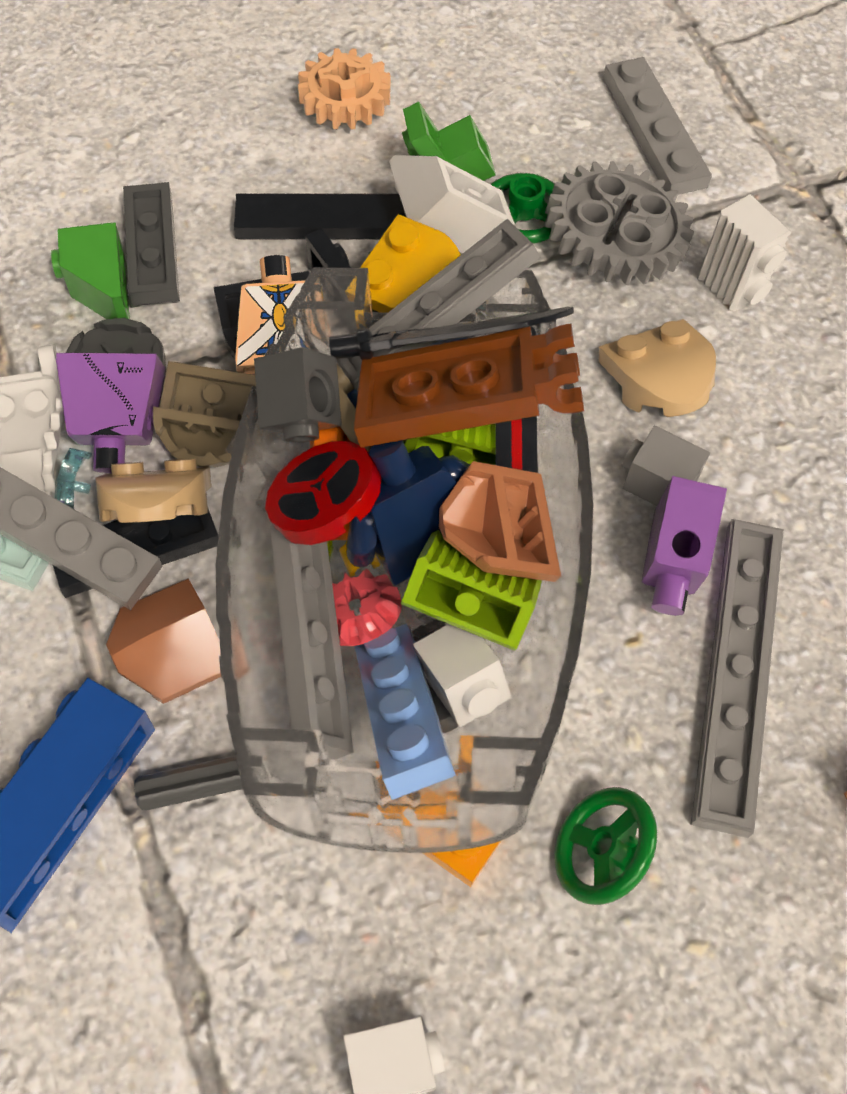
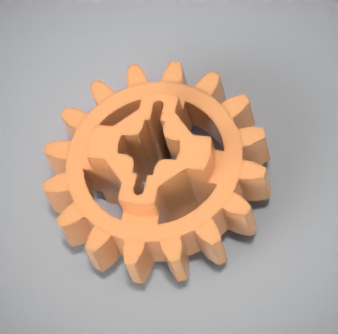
M334 48L333 55L328 57L320 52L318 53V63L307 60L305 62L306 71H300L298 74L299 103L304 104V111L307 116L316 113V123L318 124L331 120L333 129H338L341 123H347L352 130L356 128V121L359 120L367 125L372 124V114L382 117L384 115V105H390V73L384 72V63L382 61L372 62L371 53L358 57L357 50L354 48L349 51L348 55L347 53H342L339 48Z

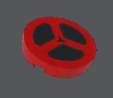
M331 441L317 445L293 458L276 475L267 491L265 510L275 529L281 532L284 538L293 544L315 545L334 540L347 532L344 525L349 523L355 516L361 521L371 511L380 494L381 475L364 447L360 448V445L352 441Z

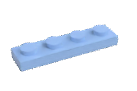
M408 623L391 628L381 636L362 645L355 646L382 779L392 800L456 776L427 679L413 647L415 640Z

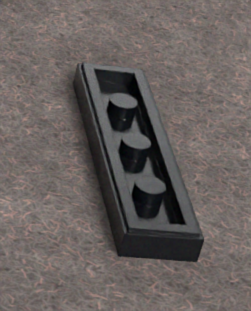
M236 193L234 232L236 239H305V235L322 228L329 239H381L396 216L399 214L406 217L399 194Z

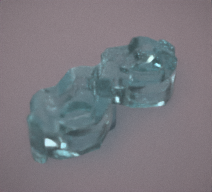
M69 448L56 480L55 499L73 509L74 491L89 494L91 484L75 481V477L85 459H90L92 456L91 452Z

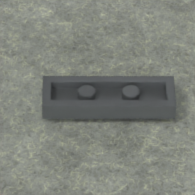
M169 182L123 186L128 294L131 304L136 306L180 301Z

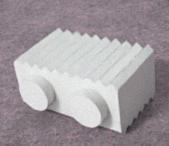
M751 194L721 210L698 275V280L704 281V286L710 287V292L717 293L716 298L723 299L722 304L729 305V310L736 311L748 303L751 305L757 304L770 292L773 286L769 280L772 278L771 275L775 272L774 270L786 257L787 252L784 250V247L786 246L785 243L789 240L788 236L792 232Z

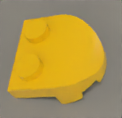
M398 214L348 283L346 291L350 300L386 315L460 256V252L454 242L443 232Z

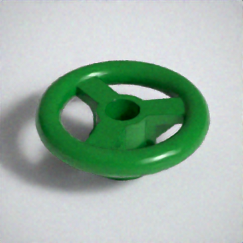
M514 173L503 176L490 184L502 191L509 189V210L514 224L519 220L526 221L533 218L546 222L548 214L545 213L547 203L544 198L545 194L549 197L552 194L554 182L536 174ZM544 226L534 230H518L532 244L548 240L552 228Z
M609 787L586 796L570 811L558 833L554 852L557 877L562 887L570 896L585 904L603 905L624 897L641 882L653 861L657 845L656 820L648 803L634 791L621 787ZM619 805L627 808L610 826H601L596 830L583 826L591 815L604 807ZM574 843L587 848L589 856L594 860V886L582 882L574 871L572 863Z

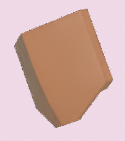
M473 461L439 508V528L444 540L483 572L556 582L561 577L542 475L540 473Z
M189 578L138 600L131 610L126 607L120 608L106 643L118 673L150 693L153 698L163 704L233 672L207 611Z

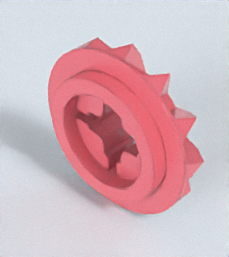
M365 569L358 577H351L344 572L342 581L337 584L332 583L340 646H357L369 642L391 629L398 620L402 609V600L398 587L392 585L387 574L374 577L368 569ZM355 599H360L361 607L359 608L361 614L355 616L354 611L349 608V602Z

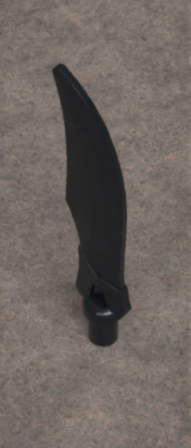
M562 307L442 327L393 331L372 335L367 327L357 328V333L330 336V354L336 357V359L360 356L361 360L372 359L374 351L397 349L407 344L486 335L530 327L574 313L573 307Z

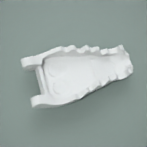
M55 344L38 347L41 371L0 377V467L55 498L56 491L54 467L60 433L65 420L56 364L57 351Z

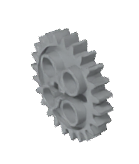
M610 161L608 170H603L597 162H593L590 172L579 165L574 175L567 172L564 173L562 182L555 183L545 211L548 214L545 227L552 228L549 236L550 241H561L558 250L559 254L573 253L574 257L571 265L577 266L583 262L588 264L587 275L589 276L593 275L597 270L604 271L606 282H610L613 275L616 274L620 275L625 285H629L634 275L642 284H647L651 274L661 280L666 270L674 272L679 261H683L689 249L690 241L694 235V230L690 229V226L694 219L692 216L685 215L688 208L687 203L675 202L679 194L677 190L666 192L663 190L666 182L664 179L653 183L649 180L650 171L646 170L639 176L634 174V168L631 164L627 165L625 171H620L614 161ZM628 200H633L630 211L625 214L611 244H605L608 234L615 227L624 205Z

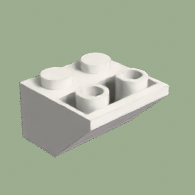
M394 155L389 161L395 179V188L400 195L406 217L443 232L454 242L459 252L464 253L506 219L515 225L502 190L437 156Z

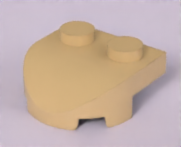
M684 319L669 321L660 327L636 335H626L617 341L599 346V363L622 386V403L636 412H641L642 406L645 405L663 408V413L666 417L685 415L706 405L709 401L710 391L715 387V350L712 344Z
M196 459L164 461L165 470L144 471L143 462L111 464L112 473L95 478L100 522L118 520L120 523L172 520L179 515L208 513L206 491L212 488L210 467L197 468Z

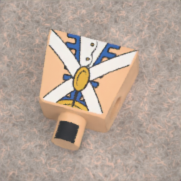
M270 255L261 258L262 283L241 286L235 355L237 372L255 375V358L300 347L331 356L329 336L314 282L310 280L292 281L290 258L288 256Z

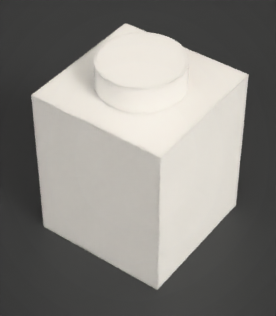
M448 624L413 644L428 683L459 728L478 717L491 713L497 706L512 698L500 660L482 637Z
M421 1017L343 1035L354 1094H423L434 1091L436 1088L434 1075L445 1072L437 1032L424 1033Z

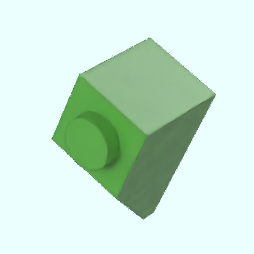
M116 223L58 229L59 249L51 250L52 265L56 278H64L70 296L105 319H130L125 254Z

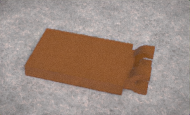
M571 323L554 327L545 334L532 336L531 327H525L362 360L354 431L360 448L540 416L539 404L547 405L553 411L562 414L583 412L584 403L581 387L571 389L559 388L565 384L579 382L580 369L577 353L556 354L558 350L575 347Z

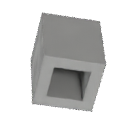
M654 425L644 443L635 439L625 456L622 467L628 469L629 472L623 489L657 506L672 476L698 481L711 452Z

